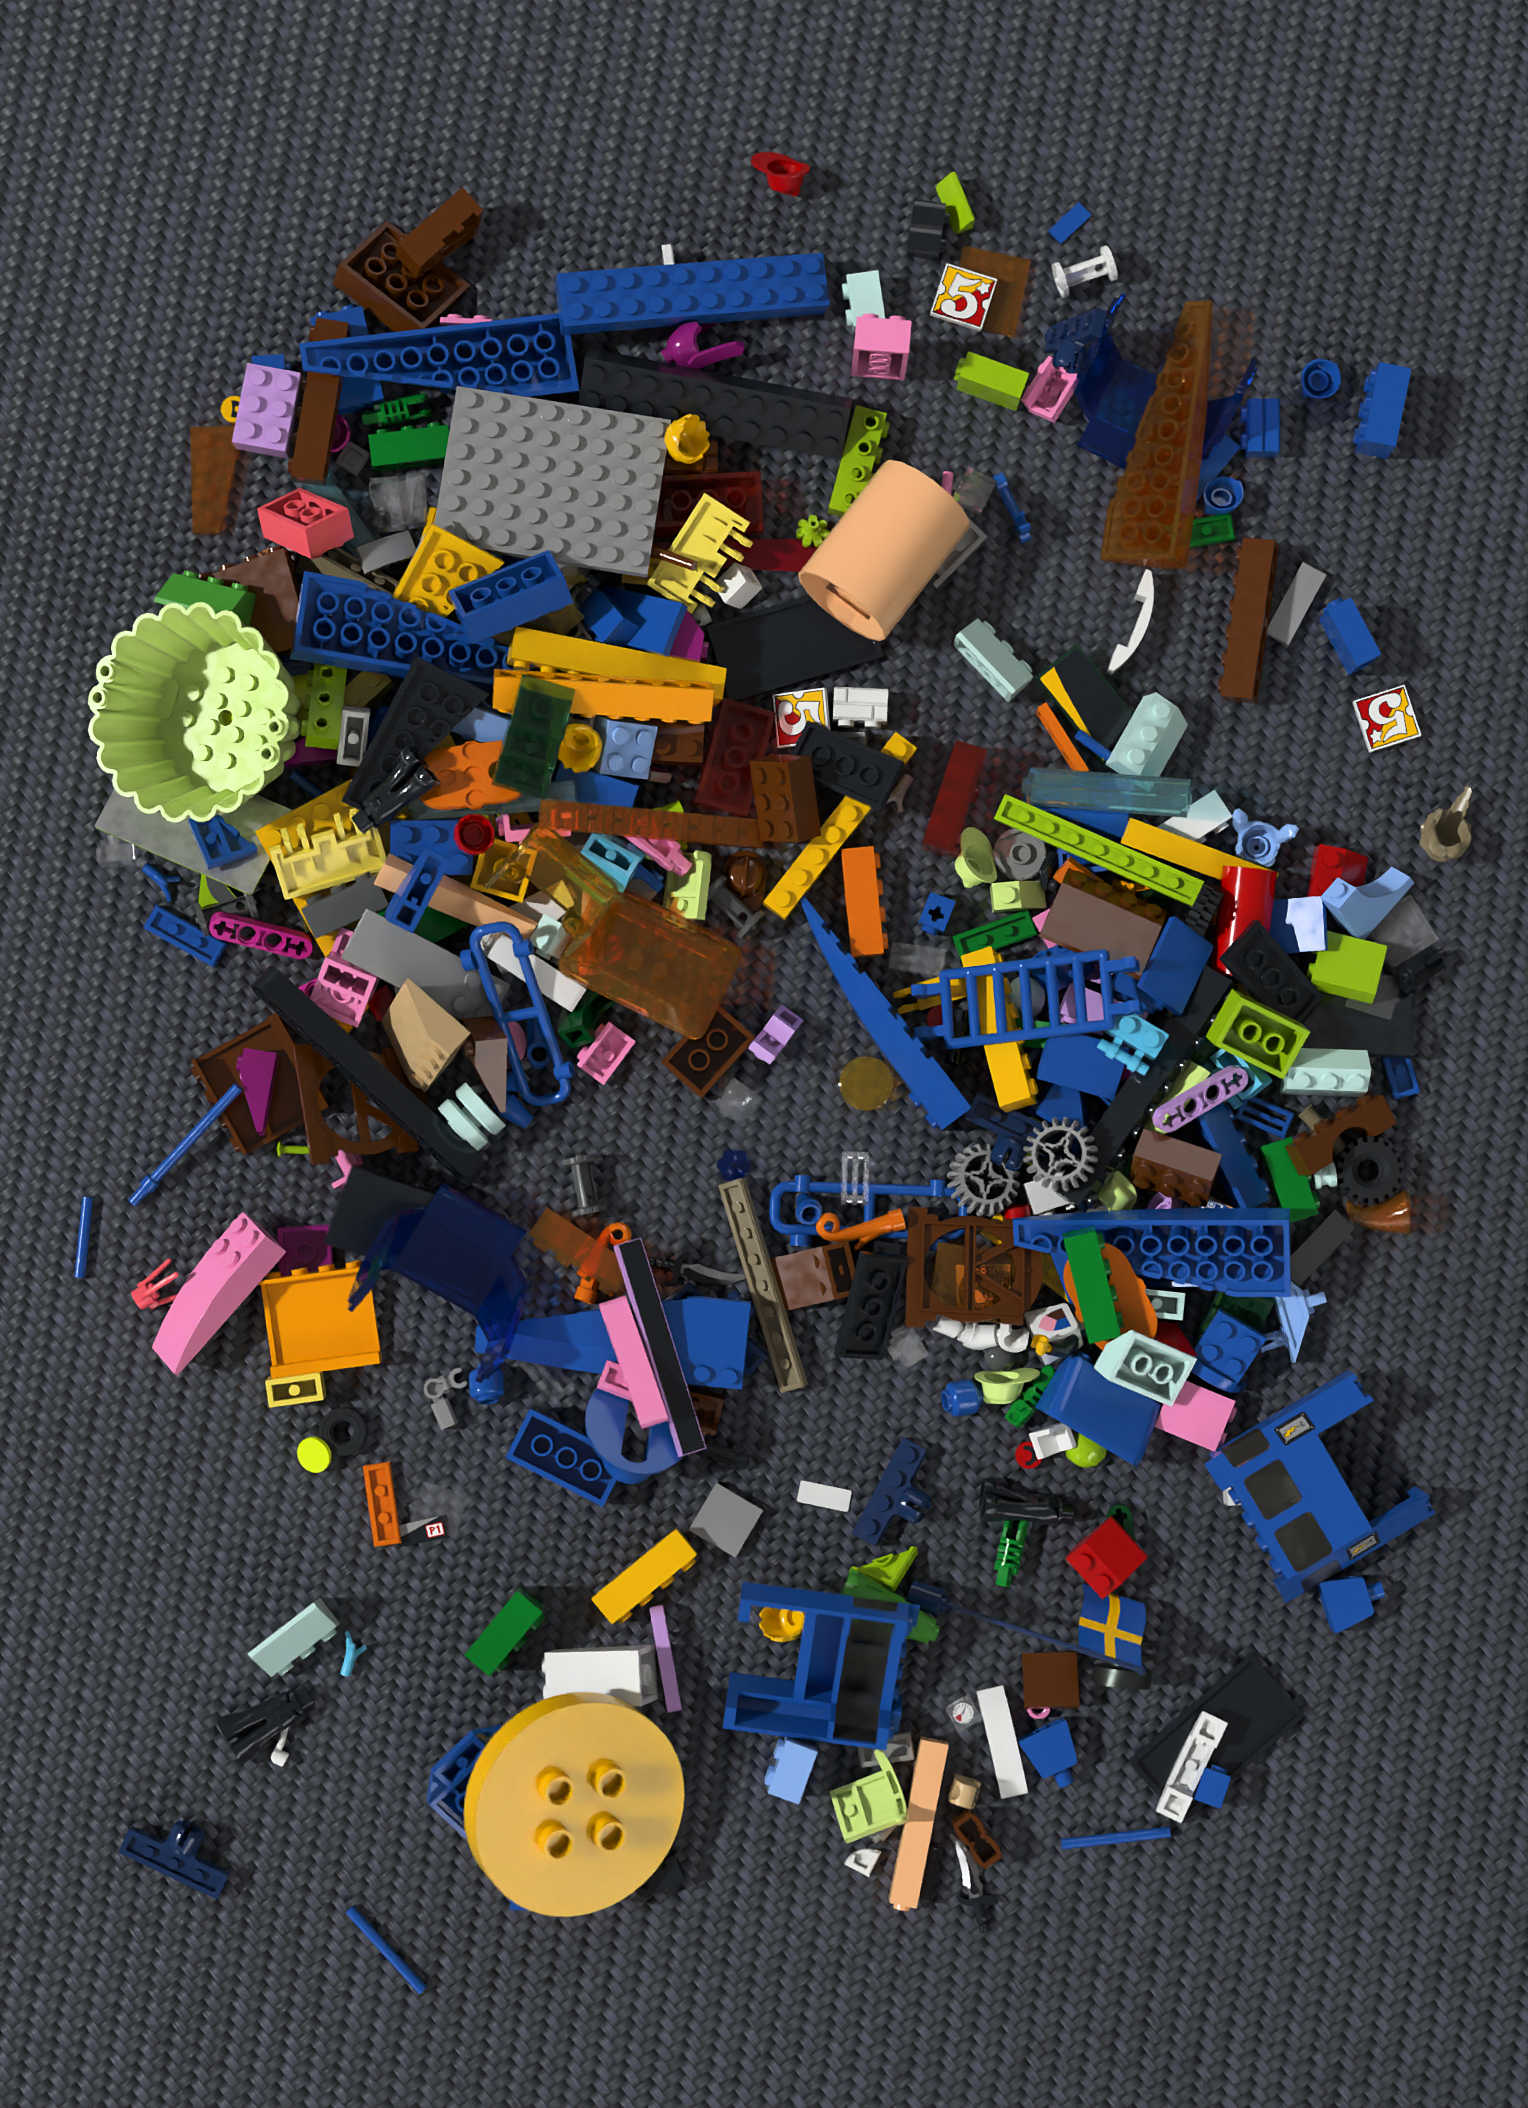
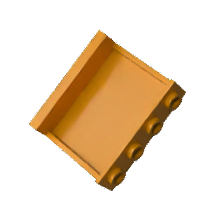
M361 1260L346 1262V1267L335 1268V1264L318 1266L319 1271L308 1272V1268H298L291 1270V1275L281 1276L280 1271L269 1272L258 1285H261L272 1361V1366L270 1367L271 1378L381 1363L382 1354L369 1264L362 1265Z

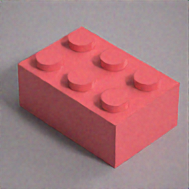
M298 488L257 508L264 538L310 559L319 558L324 552L332 548L341 547L346 541L354 538L348 508L302 488Z

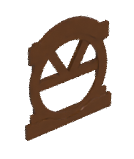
M310 1044L293 1046L311 1165L329 1164L330 1157L339 1156V1150L357 1155L377 1154L392 1147H396L397 1153L418 1151L417 1142L385 1112L366 1103L365 1101L369 1098L351 1081L350 1086L359 1142L348 1140L334 1132L323 1119L318 1106L320 1083L334 1066L318 1051H313ZM393 1047L382 1048L381 1055L367 1051L428 1107L426 1092L410 1083L408 1077L404 1074ZM367 1115L392 1127L393 1131L380 1140L371 1141Z
M926 1207L908 1208L907 1257H909L906 1279L905 1326L924 1328L925 1321H936L937 1315L965 1323L984 1322L999 1317L1001 1318V1324L1023 1325V1315L1032 1306L1041 1288L1043 1263L1039 1251L1014 1246L1013 1219H1006L1004 1217L1001 1224L976 1216H960L939 1221L938 1215L927 1214ZM958 1229H965L963 1310L949 1306L938 1299L928 1287L924 1277V1259L930 1246L942 1235ZM977 1229L986 1231L1002 1241L1001 1244L976 1256ZM1007 1252H1011L1016 1270L1014 1283L1011 1289H1007L976 1269ZM975 1282L999 1296L1001 1300L990 1307L976 1310Z

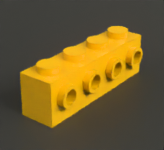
M675 1528L592 1596L591 1599L611 1624L616 1621L621 1624L633 1614L630 1609L638 1603L642 1607L654 1597L651 1592L658 1586L664 1589L675 1580L673 1574L680 1568L685 1572L695 1564L696 1560L694 1557L697 1555V1551L680 1530Z

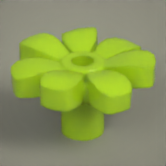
M810 515L808 522L801 519L797 524L799 529L795 532L798 539L803 538L802 545L807 548L811 546L812 542L815 547H819L830 533L829 530H826L827 522L825 520L818 522L816 515Z

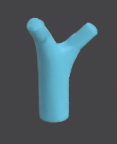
M346 1631V1655L340 1674L350 1677L357 1657L366 1651L367 1647L363 1645L355 1650L356 1645L352 1641L350 1631Z

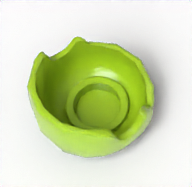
M1071 1429L1076 1447L1064 1451L1067 1459L1075 1465L1084 1468L1097 1466L1105 1458L1107 1449Z

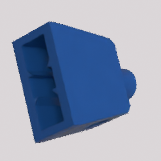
M1360 1575L1315 1581L1330 1630L1334 1633H1338L1372 1616L1374 1610L1371 1601L1385 1597L1381 1582L1366 1586L1364 1578Z
M1064 1717L1017 1738L1021 1748L1043 1779L1054 1775L1059 1788L1074 1782L1068 1767L1077 1764L1078 1760L1069 1727Z

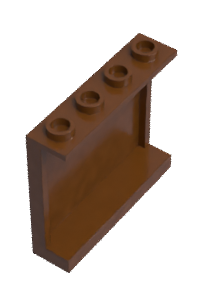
M277 546L268 549V554L260 557L259 555L248 556L243 559L244 562L241 564L223 565L219 567L220 571L216 573H201L199 580L207 581L209 576L224 580L223 586L231 588L232 583L248 586L247 592L257 594L250 625H246V627L257 630L279 658L291 654L293 632L300 592L290 561V557L294 556V551L285 549L283 546Z
M277 1013L268 1016L266 1021L197 1059H191L194 1066L190 1069L198 1082L202 1080L207 1088L204 1091V1095L211 1106L216 1104L234 1083L242 1087L243 1091L222 1112L218 1120L224 1129L229 1128L233 1136L230 1138L232 1146L237 1153L241 1151L243 1155L256 1151L304 1124L293 1046L297 1044L285 1022ZM244 1048L274 1052L279 1057L265 1137L259 1136L256 1131L239 1075L240 1071H236L238 1055H243ZM319 1086L318 1106L322 1114L332 1107Z

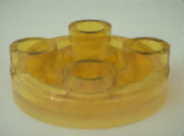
M869 1056L859 1057L850 1061L844 1067L839 1079V1089L843 1099L851 1107L862 1111H870L881 1107L889 1099L893 1090V1077L887 1065L881 1060Z

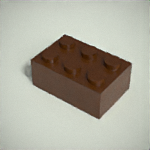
M772 754L750 761L761 841L799 843L821 836L811 756Z
M714 1002L666 1055L661 1064L702 1100L749 1048L756 1037L717 1002Z
M1143 1129L1133 1155L1129 1180L1139 1188H1148L1160 1192L1163 1196L1175 1197L1186 1201L1190 1205L1207 1208L1217 1180L1222 1154Z

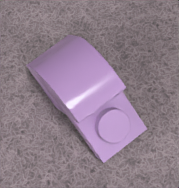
M781 1005L748 1049L754 1052L755 1056L760 1060L771 1064L804 1020L784 1005Z

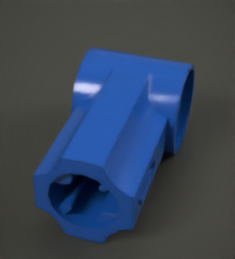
M538 1017L527 1019L526 1061L532 1068L540 1069L548 1064L551 1056ZM534 1049H541L545 1052L546 1059L540 1062L535 1061L532 1058L531 1052Z

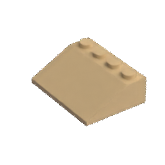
M409 978L404 982L381 1020L404 1074L413 1086L421 1088L424 1092L443 1074L470 1035V1032Z

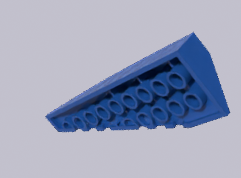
M558 313L299 343L303 371L453 390L460 386L530 398L580 391L571 336L561 335Z
M304 571L290 659L404 678L415 656L418 655L486 690H493L494 669L515 670L514 666L507 665L509 647L495 642V639L489 637L485 641L471 644L463 626L435 613H428L416 608V605L393 598L391 594L380 590L379 592L368 587V584L361 581Z
M802 896L799 900L800 906L815 940L846 999L876 1046L911 1091L908 1094L911 1101L917 1108L922 1105L928 1113L924 1117L933 1129L938 1127L942 1131L972 1107L933 1057L927 1059L924 1056L926 1050L923 1044L914 1035L910 1037L907 1034L910 1031L907 1024L897 1013L895 1015L891 1013L893 1010L891 1004L865 972L861 973L858 970L859 966L855 959L847 951L844 952L839 939L830 929L828 930L825 927L826 924L807 899Z
M1290 1208L1139 1209L1013 1218L1014 1246L1044 1253L1054 1252L1068 1258L1062 1233L1094 1226L1096 1234L1102 1232L1104 1243L1111 1244L1124 1253L1135 1274L1156 1279L1166 1278L1174 1280V1283L1196 1285L1208 1291L1226 1292V1295L1234 1297H1291Z
M692 1296L682 1300H663L661 1304L686 1384L742 1390L745 1378L751 1301ZM629 1306L641 1338V1334L637 1325L632 1306ZM600 1309L578 1311L575 1314L568 1315L563 1313L552 1315V1317H532L522 1321L513 1322L510 1320L476 1326L475 1352L599 1374H602L607 1361L619 1364Z

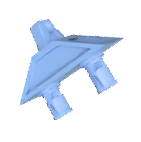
M1291 1282V1297H1272L1280 1327L1277 1331L1264 1334L1267 1336L1266 1340H1271V1342L1263 1345L1260 1351L1263 1353L1267 1350L1285 1346L1291 1363H1295L1309 1314L1315 1313L1313 1306L1326 1303L1327 1301L1324 1292L1310 1295L1308 1289L1301 1290Z

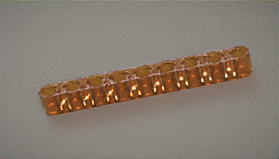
M540 800L538 827L540 829L741 848H764V841L760 839L759 825L756 819L560 800Z

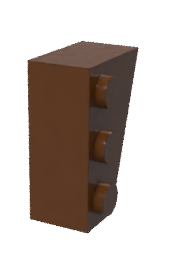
M462 187L411 233L408 232L399 239L396 256L416 279L477 235L484 210Z

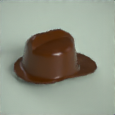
M738 851L726 861L723 874L727 877V880L723 886L753 913L760 907L764 899L767 874L766 865L763 859L756 853Z

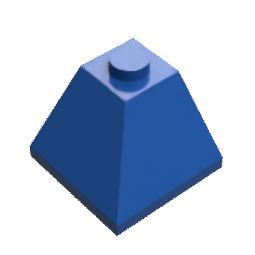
M1051 1082L1046 1084L1041 1092L1036 1114L1052 1123L1053 1118H1057L1059 1126H1062L1064 1117L1069 1119V1127H1071L1074 1121H1078L1080 1124L1077 1131L1083 1127L1087 1128L1090 1113L1085 1092Z

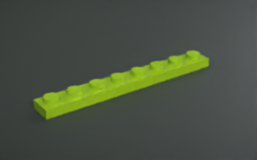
M1007 794L1004 795L994 817V820L1191 907L1204 881Z

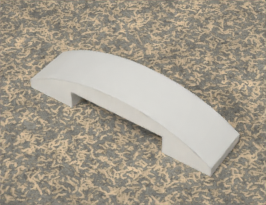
M1146 569L1143 573L1134 597L1135 600L1141 601L1144 604L1127 647L1120 644L1116 646L1106 672L1109 675L1115 673L1131 657L1147 629L1154 600L1153 578L1150 570Z
M1000 1685L976 1691L1001 1799L1028 1793L1004 1687Z
M1204 1711L1201 1712L1170 1773L1156 1808L1157 1812L1182 1823L1193 1799L1192 1795L1214 1748L1218 1746L1228 1724L1227 1722Z

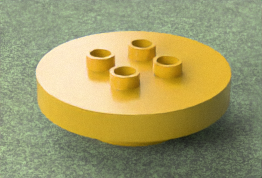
M570 1692L541 1700L509 1720L493 1736L477 1760L468 1783L464 1806L465 1830L471 1852L482 1871L506 1897L527 1910L549 1916L569 1917L593 1913L607 1908L639 1888L655 1872L670 1850L681 1822L684 1806L682 1769L677 1754L665 1734L642 1712L619 1698L597 1692Z

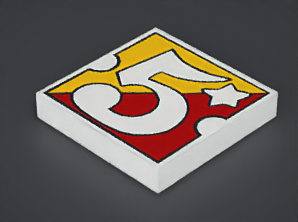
M946 263L930 316L981 332L997 279Z
M1405 685L1352 702L1369 753L1421 736Z
M826 688L773 695L777 746L779 749L795 747L807 721L831 730Z

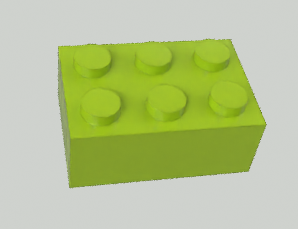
M1232 989L1206 1037L1215 1046L1284 1079L1310 1031L1300 1022Z

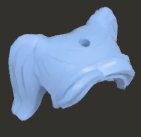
M1240 808L1234 810L1232 814V826L1238 833L1237 845L1235 847L1236 857L1264 868L1273 865L1281 843H1287L1291 838H1295L1299 830L1293 824L1286 823L1278 830L1269 823L1248 821L1246 812Z

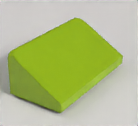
M951 172L937 184L936 190L941 203H946L945 211L950 212L949 222L955 234L973 228L975 218L957 174Z

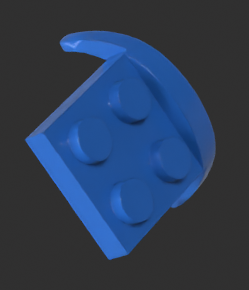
M1219 1308L1193 1348L1198 1356L1195 1357L1197 1361L1191 1371L1221 1390L1230 1393L1242 1392L1248 1384L1239 1381L1266 1341L1267 1336Z

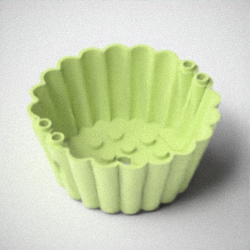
M199 602L191 605L188 610L177 603H170L161 609L158 616L152 613L142 614L136 619L133 625V632L124 631L115 636L111 647L112 655L104 657L97 665L96 675L100 684L94 686L90 691L88 702L91 711L95 714L89 724V735L94 743L100 745L97 752L98 765L103 771L113 774V786L117 793L125 797L134 796L137 808L144 813L151 814L161 811L162 816L170 822H180L189 816L198 822H205L220 812H232L280 776L284 770V762L295 754L296 746L293 739L300 735L302 729L301 722L296 717L301 711V701L294 693L295 681L262 635L254 628L246 627L240 618L231 611L226 610L216 613L208 604ZM230 711L233 715V720L230 725L226 726L221 716L225 712Z

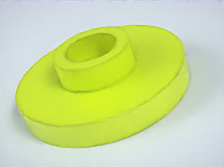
M308 1437L298 1446L297 1456L299 1462L306 1470L318 1473L330 1465L332 1459L331 1450L324 1440L318 1437Z

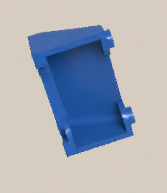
M1079 1350L1076 1355L1072 1353L1068 1358H1063L1035 1408L1138 1467L1144 1456L1162 1406L1152 1398L1107 1380L1090 1363L1093 1358Z

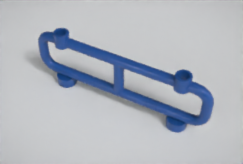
M498 921L481 925L471 933L469 939L470 949L461 950L460 959L462 967L466 972L478 969L494 1019L508 1038L507 1057L512 1070L507 1071L506 1092L519 1091L523 1100L533 1106H546L564 1101L571 1091L569 1078L574 1077V1067L571 1061H563L529 958V955L534 954L533 943L531 939L523 940L519 929L512 923ZM499 932H505L510 935L513 942V953L519 960L534 1005L533 1007L504 1013L480 940L483 936ZM538 1017L554 1065V1075L560 1083V1090L558 1092L537 1096L530 1091L508 1026L510 1022Z
M795 1175V1181L781 1182L772 1190L769 1217L770 1223L779 1233L790 1235V1246L812 1247V1236H820L817 1233L816 1225L786 1224L780 1218L781 1196L785 1192L865 1194L864 1222L875 1218L876 1194L951 1197L956 1190L947 1188L946 1180H930V1185L811 1182V1176ZM964 1204L962 1207H959V1217L970 1216V1213H967L968 1205ZM824 1225V1228L829 1231L833 1227V1225ZM840 1226V1229H839V1230L844 1229V1228H848V1227H851V1226ZM908 1228L897 1232L891 1231L877 1238L907 1239ZM965 1229L954 1230L942 1235L930 1246L928 1251H947V1240L960 1238L965 1234Z

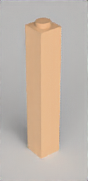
M920 1736L907 1802L909 1819L907 1823L903 1824L889 1894V1903L894 1904V1908L898 1910L910 1911V1907L917 1909L949 1746L947 1741Z

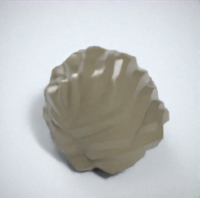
M1470 786L1464 787V792L1457 797L1449 809L1443 810L1438 808L1435 812L1430 813L1426 821L1421 824L1420 846L1431 859L1438 862L1457 859L1465 853L1467 847L1471 844V825L1465 820L1467 809L1471 804L1470 798L1473 794Z

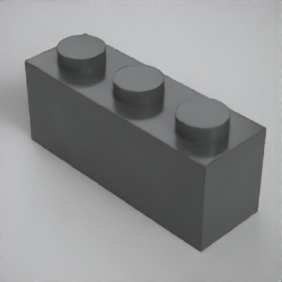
M367 871L355 877V883L346 886L345 882L332 887L330 889L331 893L324 897L319 893L305 900L307 904L301 910L315 939L361 919L366 909L376 912L389 905L391 898L387 890L374 885L378 872L371 875L370 871Z

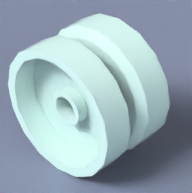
M465 1082L456 1091V1096L463 1103L464 1107L461 1109L453 1100L447 1099L438 1109L449 1121L447 1123L464 1141L467 1140L479 1151L488 1143V1138L479 1128L483 1125L491 1134L497 1135L506 1125Z

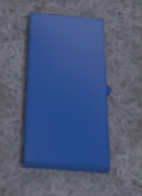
M1078 202L1048 232L1062 244L1092 215Z

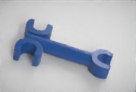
M1003 472L993 476V485L997 493L1000 494L1015 524L1013 528L1018 533L1020 543L1031 540L1030 523H1027L1024 511L1020 512L1009 490Z

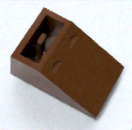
M848 1240L770 1259L786 1311L849 1296L855 1267Z

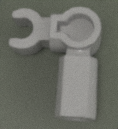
M461 1368L453 1369L446 1378L442 1375L435 1379H429L424 1385L425 1395L434 1402L431 1408L441 1430L458 1423L448 1398L444 1399L443 1395L449 1393V1389L452 1387L461 1389L467 1385L466 1381L462 1383L454 1381L455 1374L462 1371Z

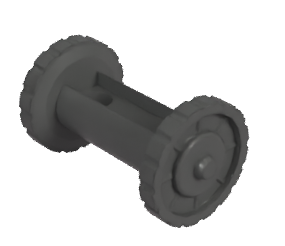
M723 874L713 884L709 885L707 902L711 900L741 928L737 936L743 939L751 930L757 927V923L763 918L765 913L760 910L753 914L723 886L727 880V877ZM739 914H747V920L740 921L738 918Z
M243 893V896L203 909L199 902L193 903L197 916L195 920L200 925L204 937L210 936L209 920L217 912H227L239 916L250 914L252 919L259 920L256 899H253L252 895ZM238 903H243L245 905V908L243 910L236 909V905Z
M578 1154L573 1158L561 1160L562 1166H571L579 1209L572 1211V1217L583 1215L590 1217L594 1213L608 1210L607 1205H598L590 1162L598 1159L597 1154L583 1156Z

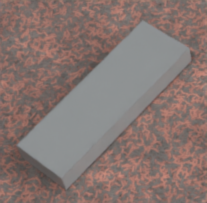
M1304 562L1301 564L1268 625L1267 636L1286 646L1289 645L1326 574Z

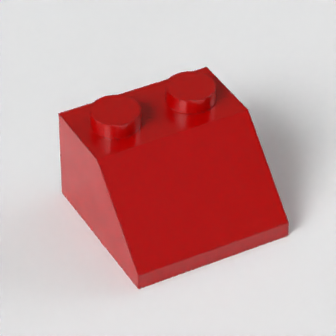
M1319 844L1314 850L1306 897L1322 896L1337 877L1353 887L1363 886L1368 857L1348 849Z
M1111 1515L1078 1542L1065 1559L1101 1599H1104L1120 1586L1148 1558V1555Z

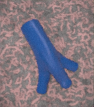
M149 862L146 863L142 871L159 885L167 901H172L168 883L180 882V877L166 875Z

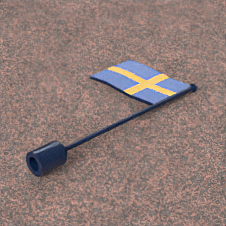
M915 1580L910 1587L907 1602L920 1605L919 1609L932 1615L940 1616L942 1612L946 1613L949 1608L1139 1672V1676L1145 1675L1147 1671L1146 1667L1142 1665L1141 1643L1146 1624V1611L1143 1603L1113 1593L1101 1599L1091 1586L1082 1583L1084 1602L1078 1624L1079 1646L952 1604L945 1589Z

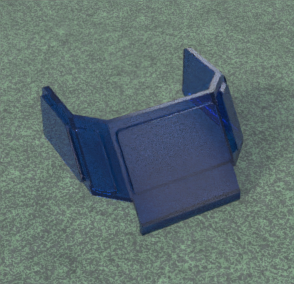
M1121 293L1119 298H1114L1108 308L1102 335L1100 338L1092 340L1086 354L1084 369L1076 376L1079 381L1074 393L1087 420H1089L1077 446L1163 489L1175 464L1181 465L1206 460L1214 447L1218 449L1258 370L1255 367L1257 360L1252 359L1233 396L1207 401L1121 357L1110 334L1127 296Z
M443 1183L428 1207L423 1206L397 1211L390 1223L386 1222L360 1265L347 1302H349L347 1310L353 1312L374 1288L381 1271L391 1269L475 1316L488 1341L475 1381L482 1383L485 1378L488 1379L507 1359L526 1303L524 1298L529 1285L512 1255L526 1235L527 1230Z

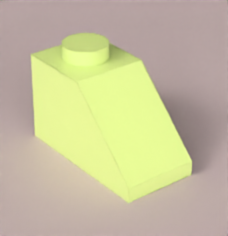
M1041 881L992 883L990 886L992 913L1046 908L1045 890L1041 886Z

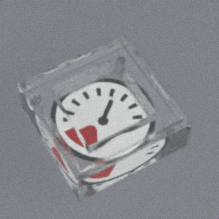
M969 1694L945 1707L958 1732L982 1720Z

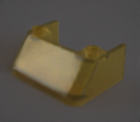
M543 822L536 823L526 833L484 885L489 889L501 876L513 884L520 883L526 877L566 912L562 918V926L574 938L564 953L567 958L591 936L619 894L618 887L612 879L552 827Z

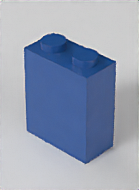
M1340 597L1327 604L1328 607L1323 609L1324 614L1319 618V621L1349 676L1372 664L1381 655V652L1352 598L1343 600Z

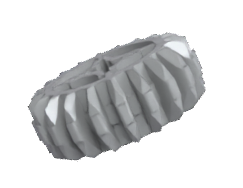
M1064 1117L1062 1126H1059L1058 1119L1053 1118V1127H1050L1046 1121H1043L1042 1126L1045 1130L1041 1132L1035 1127L1033 1131L1038 1135L1037 1138L1027 1137V1140L1033 1144V1147L1025 1146L1023 1150L1027 1153H1032V1156H1027L1023 1160L1025 1163H1033V1165L1027 1168V1172L1034 1173L1037 1171L1033 1177L1035 1182L1044 1178L1042 1182L1043 1188H1047L1052 1182V1190L1057 1192L1059 1184L1062 1183V1188L1066 1192L1069 1191L1068 1182H1072V1185L1078 1188L1079 1183L1076 1180L1078 1177L1084 1182L1088 1181L1087 1176L1083 1173L1085 1170L1090 1173L1094 1172V1168L1089 1166L1088 1163H1097L1098 1159L1090 1156V1153L1097 1152L1098 1148L1096 1146H1088L1095 1139L1092 1135L1084 1138L1088 1132L1086 1127L1077 1131L1080 1124L1078 1121H1074L1071 1127H1069V1119ZM1067 1133L1057 1144L1044 1142L1054 1134ZM1074 1137L1079 1140L1082 1147L1081 1160L1071 1153ZM1061 1148H1064V1152L1072 1161L1067 1158L1064 1160L1060 1158V1161H1057L1058 1157L1049 1149L1054 1151L1059 1149L1061 1151ZM1040 1149L1050 1155L1047 1173L1043 1170L1039 1161ZM1064 1165L1077 1167L1068 1175L1055 1176L1056 1172H1059Z
M975 1144L973 1149L970 1147L963 1149V1154L958 1153L955 1156L956 1161L951 1162L949 1165L953 1171L947 1173V1177L954 1180L947 1185V1188L956 1190L951 1195V1198L959 1197L961 1201L958 1202V1207L966 1204L968 1205L967 1213H971L976 1209L977 1216H982L984 1211L987 1216H992L994 1210L997 1213H1001L1004 1210V1206L1009 1207L1012 1204L1010 1198L1014 1199L1017 1196V1192L1014 1189L1020 1186V1182L1013 1180L1019 1176V1172L1005 1169L1006 1159L1009 1157V1154L1006 1153L1001 1165H997L991 1160L990 1154L992 1151L990 1144H985L983 1149L979 1144ZM981 1161L977 1171L965 1172L969 1162ZM992 1165L998 1170L1000 1175L993 1171ZM967 1185L974 1189L975 1195L970 1192ZM1002 1188L997 1198L986 1200V1195L989 1194L990 1189Z

